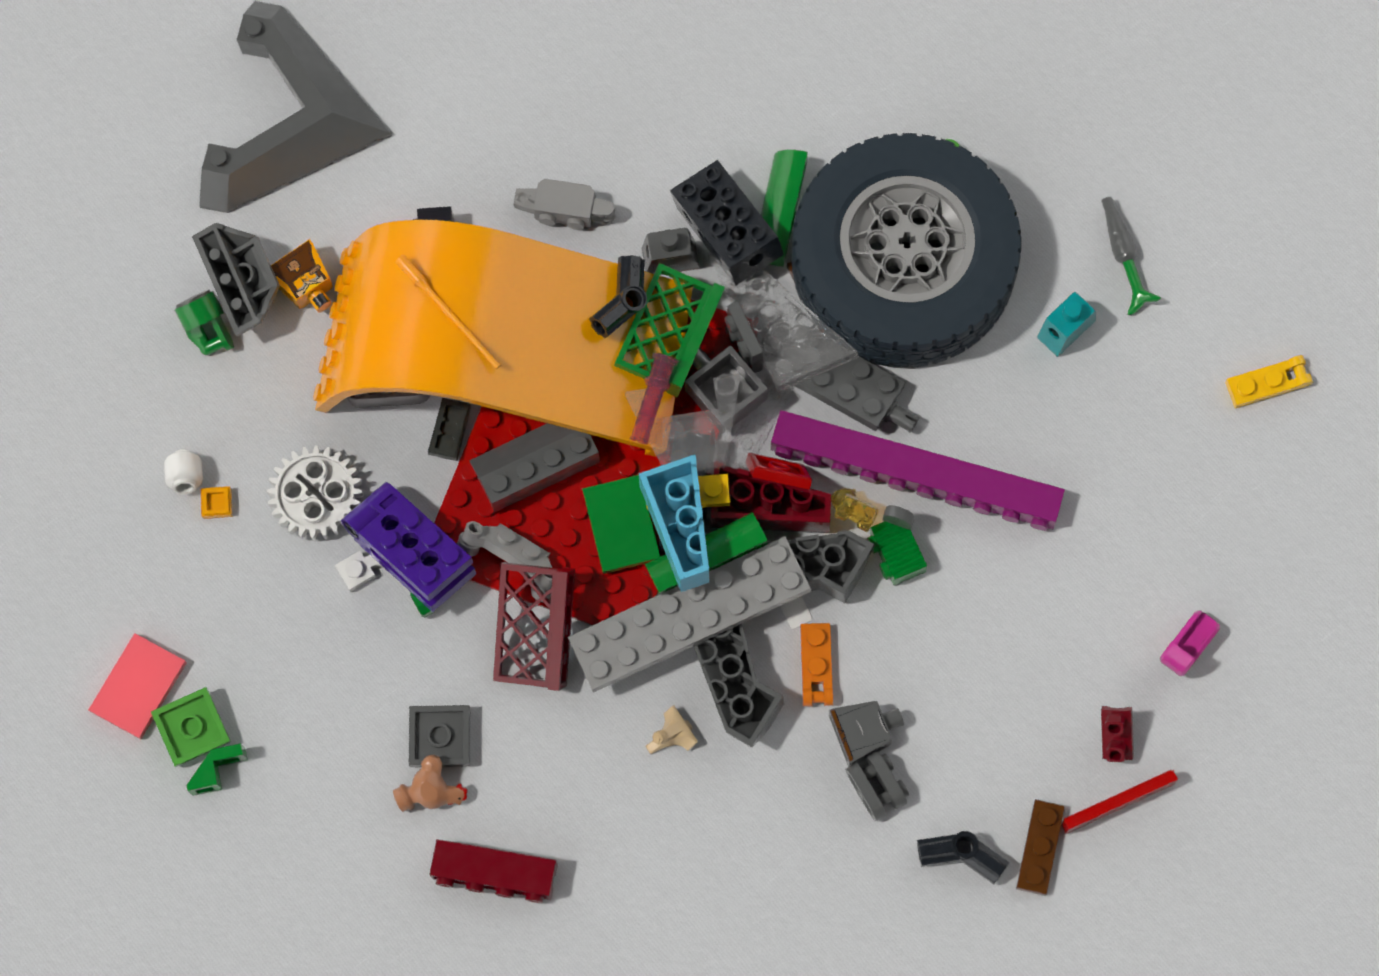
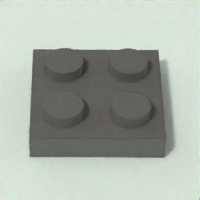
M737 301L727 306V317L724 318L727 325L725 331L731 343L736 341L739 356L754 373L763 370V351Z
M469 705L409 706V767H422L421 762L423 759L432 754L440 758L442 767L470 766Z

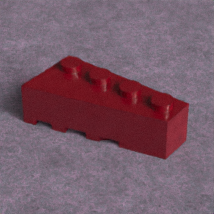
M714 461L713 475L728 474L730 506L712 507V528H721L753 513L762 530L830 532L831 494L812 488L808 490L754 478L748 470L724 466V463Z

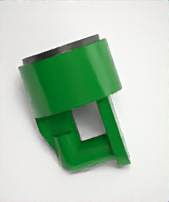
M208 289L176 305L174 311L188 338L199 348L203 355L212 354L222 348L226 350L234 348L233 340L220 316L224 314V311L214 291ZM211 321L218 335L209 340L202 327L203 324Z

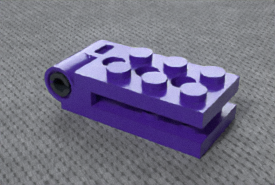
M388 482L383 483L341 519L343 526L354 538V541L432 612L476 575L475 568L471 565L473 563L472 557Z

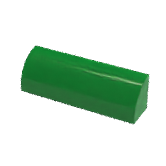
M780 150L774 154L761 216L778 236L784 255L769 265L784 267L807 166L808 152Z
M753 513L705 535L709 571L768 545V540ZM666 554L645 564L659 595L678 586Z

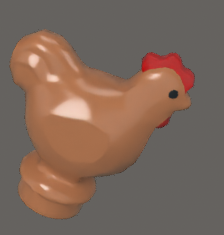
M433 754L423 759L421 762L422 768L414 775L411 786L400 784L398 788L393 790L395 801L402 812L408 809L413 810L415 803H419L428 809H436L443 805H452L454 803L461 805L462 801L467 799L468 789L463 787L461 783L456 786L446 784L441 776L442 761Z

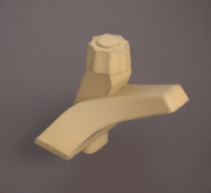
M673 705L664 713L665 723L662 730L653 733V740L646 745V748L650 754L672 745L682 746L688 751L698 741L691 732L692 726L689 721L684 720Z

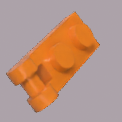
M830 623L800 624L803 706H812V703H824V706H833ZM811 684H823V691H812Z

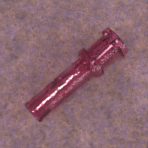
M653 353L652 355L654 359L649 376H646L644 380L647 388L629 438L646 445L649 442L648 440L663 393L670 389L669 379L673 367L678 364L677 359L660 353Z

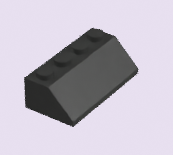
M547 423L469 460L494 512H497L599 463L600 457L590 434Z

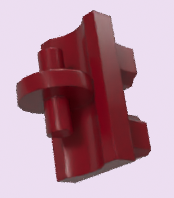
M1102 706V758L1108 762L1133 760L1132 707L1112 708Z

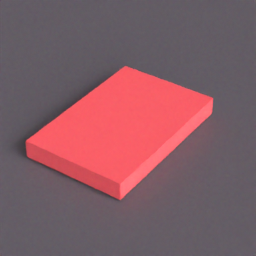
M134 633L88 710L141 740L154 719L151 711L161 707L187 662Z

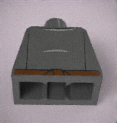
M688 228L667 229L646 235L642 246L645 272L654 274L659 263L679 272L700 269L696 242Z
M877 701L833 708L829 710L828 715L848 767L854 763L859 764L866 760V757L876 751L880 752L890 746L892 738L889 730L904 725L898 708L882 714Z

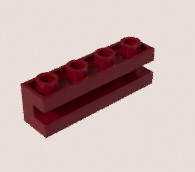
M436 839L429 875L433 880H436V885L453 888L454 883L466 885L465 890L483 893L484 889L496 891V896L513 898L514 894L526 896V901L543 904L544 899L551 900L553 881L554 876H556L558 863L553 859Z

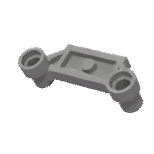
M474 521L468 522L464 532L459 535L457 544L471 557L477 555L480 547H483L508 563L552 568L548 559L549 552L501 523L496 527L482 526ZM527 572L531 577L536 574ZM540 574L534 580L544 594L552 588V575ZM531 588L532 596L536 600H538L540 597L533 590V588ZM551 594L547 596V598H548L550 601H551Z

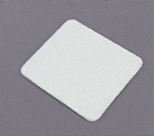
M801 596L781 605V609L791 629L812 620V616Z

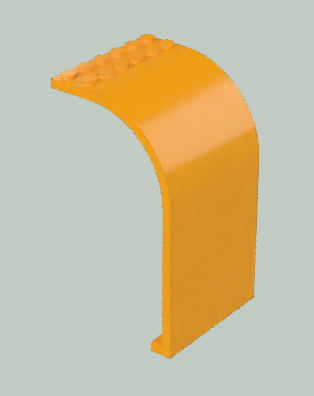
M402 220L379 224L364 231L355 241L352 240L347 248L343 249L340 257V264L343 265L342 275H338L334 288L338 292L337 300L332 303L329 318L333 319L331 329L327 330L324 338V346H327L326 356L321 358L319 364V373H322L321 382L316 385L313 400L317 401L316 411L327 413L345 398L357 394L371 392L416 393L460 400L646 449L645 454L654 457L667 450L675 396L668 394V389L614 366L637 313L607 338L598 335L591 327L589 320L591 316L616 295L617 263L488 227L440 220ZM405 255L419 272L426 276L429 287L501 365L498 369L488 361L426 291L418 286H414L411 279L395 263L400 256ZM644 271V291L646 293L654 274ZM663 276L659 277L658 282L662 292L676 287L673 279ZM693 287L684 290L689 303H691ZM654 288V291H653L652 295L657 294V291H656L655 288ZM679 292L665 296L670 310L684 305ZM626 296L627 304L633 307V301ZM660 299L648 302L647 307L651 316L665 312ZM687 310L673 315L678 328L687 325ZM643 313V316H642L641 320L646 319V316H645L644 313ZM668 317L654 321L659 335L673 330ZM649 323L637 327L636 332L640 342L654 337ZM686 332L681 333L683 339L685 337ZM676 335L662 340L667 353L680 348ZM632 338V340H631L630 345L635 344V341H634L633 338ZM657 342L643 346L648 360L662 355ZM638 348L626 352L623 359L633 365L643 362ZM675 357L670 358L672 364L675 360ZM665 360L651 365L654 374L665 379L667 378L669 369Z

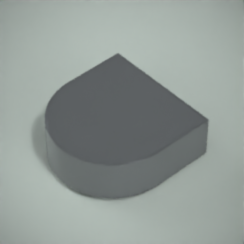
M889 505L885 509L882 521L911 530L914 515L902 507Z

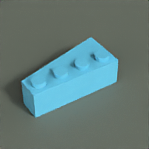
M694 454L639 473L640 489L680 591L684 592L709 583V566L696 455Z

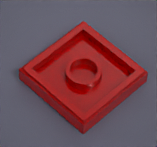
M755 453L747 454L745 463L752 477L810 490L812 479L803 464Z

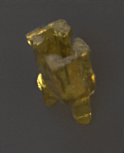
M854 488L836 490L831 496L832 505L836 510V518L842 521L849 519L857 523V528L865 532L869 531L879 512L876 506L857 498L856 489Z

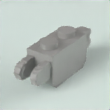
M543 179L538 183L537 189L517 188L515 192L514 208L534 214L535 220H539L544 225L559 223L566 224L572 229L582 230L584 227L591 228L592 222L610 224L616 218L614 204L611 201H605V199L595 198V191L590 185Z

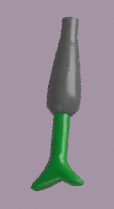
M1109 196L1103 198L1101 202L1105 211L1113 255L1117 262L1123 264L1132 289V300L1127 315H1134L1146 302H1157L1161 297L1143 288L1134 262L1137 255L1134 242L1115 207L1112 197Z

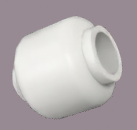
M179 449L169 455L164 461L165 484L175 493L182 495L194 492L203 482L201 458L187 449Z

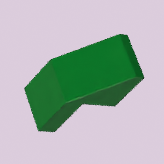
M239 743L211 749L187 783V791L192 796L222 790L218 766L247 761L245 747Z

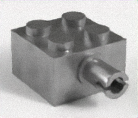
M731 345L712 360L699 347L692 363L698 371L685 380V390L723 435L768 399V388Z

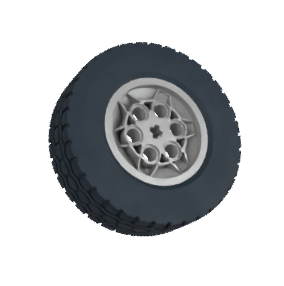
M894 133L883 135L882 138L876 136L864 140L863 144L859 142L847 148L845 153L842 151L831 159V164L827 163L817 173V177H814L807 187L798 206L793 229L791 263L794 283H796L795 288L799 299L802 301L808 316H812V322L820 331H825L824 335L829 340L840 344L841 347L857 354L868 362L873 360L875 364L889 366V364H894V367L908 368L909 365L920 367L928 366L930 362L936 364L947 360L948 356L953 358L963 353L965 348L969 349L992 329L994 323L998 321L1004 312V308L1007 306L1012 294L1019 268L1022 246L1019 218L1016 217L1017 211L1014 203L1010 199V194L1004 184L999 183L1000 178L991 168L987 169L985 162L977 156L973 157L972 152L960 145L959 147L954 146L955 143L942 138L937 140L935 136L922 134L921 137L917 136V133H902L900 136ZM920 217L923 218L926 221V223L923 225H917L912 221V219ZM893 219L897 224L895 226H887L883 221ZM932 240H937L941 242L943 246L939 248H933L928 244V242ZM880 243L884 246V249L875 251L870 245ZM902 243H909L910 248H904ZM924 264L930 270L928 272H919L915 267ZM896 266L901 271L897 274H892L886 268Z

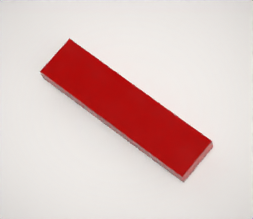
M1169 770L1064 818L1061 826L1065 834H1068L1173 786L1178 781L1174 770Z

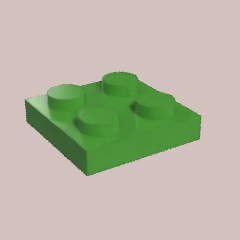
M207 687L151 711L175 767L210 752L211 749L219 748L231 742Z

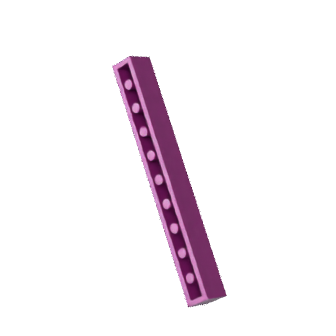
M780 410L771 439L770 451H774L778 457L784 459L799 458L803 460V463L813 467L824 465L831 467L833 472L841 475H848V472L860 475V479L870 483H876V481L888 483V487L899 491H904L905 488L917 491L916 494L927 499H932L935 496L945 499V503L952 506L961 507L962 504L973 507V510L977 513L989 515L992 512L1002 515V519L1009 522L1018 523L1020 520L1031 523L1030 526L1032 528L1047 531L1048 528L1054 529L1065 492L1063 488Z

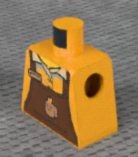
M310 239L271 265L280 285L279 290L299 309L311 303L317 312L320 313L331 306L332 302L326 295V292L332 289L333 284Z

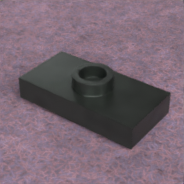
M442 398L428 455L457 461L471 404Z

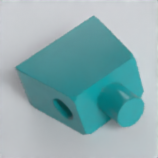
M1073 292L1045 319L1037 338L1058 357L1096 321V311L1078 293ZM1053 330L1058 333L1059 338L1052 333Z

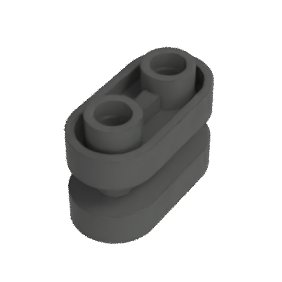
M878 751L866 757L869 764L868 767L861 769L857 763H854L845 768L850 782L874 821L886 816L883 806L891 803L895 809H898L907 804L905 797L909 796V792L902 780L896 781L891 773L894 767L886 754L880 755ZM873 777H876L884 791L878 796L868 781Z

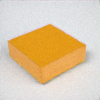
M230 486L201 488V516L203 519L232 517V489Z

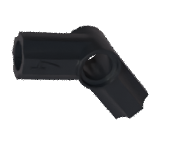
M630 255L618 258L616 295L589 318L591 327L598 335L607 338L635 313L643 309L647 303V295L644 291L645 259H642L640 256ZM626 296L633 301V307L627 304Z
M969 831L917 840L921 867L959 861L994 885L1009 864L1007 860L980 842ZM959 840H967L972 845V851L968 854L960 853L956 848V843Z

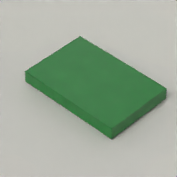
M639 475L582 489L603 574L643 565L660 557L649 511L646 508V502L640 489Z

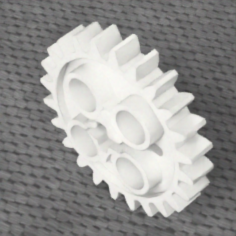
M315 445L313 453H309L306 447H303L301 456L292 451V461L282 458L281 460L285 467L283 469L274 468L278 478H269V482L275 486V488L267 489L268 495L275 497L268 501L270 508H276L272 515L274 518L281 517L278 523L282 528L289 524L288 532L291 535L299 530L301 539H304L307 532L310 533L313 541L316 540L318 533H322L323 537L328 539V531L331 529L338 535L339 530L337 526L340 524L343 526L341 519L351 512L352 508L360 504L355 498L363 496L362 490L357 489V487L362 485V481L360 478H354L358 474L356 467L350 468L352 463L349 458L341 462L342 454L340 451L332 457L330 447H327L323 454L317 445ZM314 468L323 469V473L318 478L309 477L311 470ZM302 475L315 491H320L323 499L334 509L329 511L314 494L311 495L308 488L297 479V476ZM296 487L302 489L298 497H288V492ZM341 488L343 493L338 498H330L329 493L332 489ZM317 507L321 509L318 517H307L308 512L312 508Z

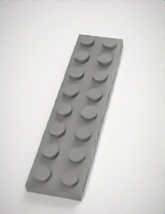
M783 537L709 571V583L681 592L679 586L575 633L569 636L568 639L594 693L811 592V588L786 537Z

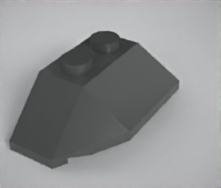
M214 223L193 235L194 243L235 336L238 337L261 324L280 285L259 238L219 223Z

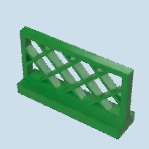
M659 263L646 291L647 303L643 309L637 312L614 366L668 389V394L678 397L725 287L715 282L711 286ZM664 274L673 278L676 287L662 292L658 282L660 275ZM694 287L704 292L700 300L689 303L684 290ZM654 288H655L656 291H657V294L652 295V293H653V291H654ZM679 292L684 305L670 310L665 296ZM660 299L665 312L651 316L647 307L648 302ZM697 307L694 314L692 308ZM687 310L691 323L678 328L673 315ZM643 313H644L645 316H646V319L641 320V318H642V316H643ZM668 317L673 330L659 335L654 321ZM649 323L654 337L640 342L636 329ZM686 332L685 337L683 339L681 333ZM676 335L680 348L667 353L662 340ZM632 338H633L634 341H635V344L630 345L631 340H632ZM657 342L662 355L648 360L643 346ZM638 348L643 362L633 365L623 359L626 352ZM675 357V360L672 364L670 358ZM665 360L669 369L667 378L665 379L654 374L651 365Z

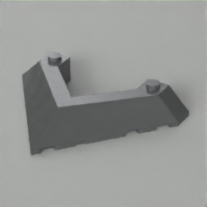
M254 1L243 14L237 42L242 54L270 59L303 109L238 148L208 143L201 169L199 206L203 209L230 213L238 209L237 206L252 199L255 201L274 192V189L288 182L291 184L333 164V161L341 157L346 158L365 149L366 145L379 139L384 140L392 136L391 132L280 5Z
M849 530L823 536L818 534L797 537L795 540L788 541L811 591L820 589L843 603H846L860 580L874 548L873 543ZM740 624L693 647L726 733L753 748L771 727L784 705L783 695L757 681L743 625Z

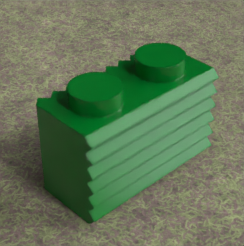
M885 521L870 527V536L867 537V541L874 544L873 554L878 552L881 557L882 563L879 564L885 580L891 579L893 586L926 572L927 564L911 530Z

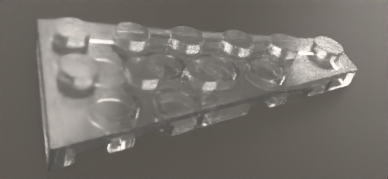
M710 252L707 253L708 259L722 286L725 287L724 290L731 303L739 302L763 351V364L778 392L858 358V351L834 330L825 325L817 315L766 270L761 269L735 286Z

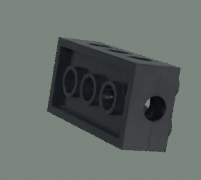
M718 160L670 190L678 211L735 286L784 255L778 236Z

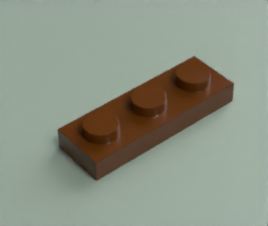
M1034 800L1016 890L1042 896L1047 895L1065 806Z

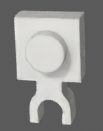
M361 551L354 553L335 565L350 592L376 578L372 571L374 568L383 567L370 554L364 557Z

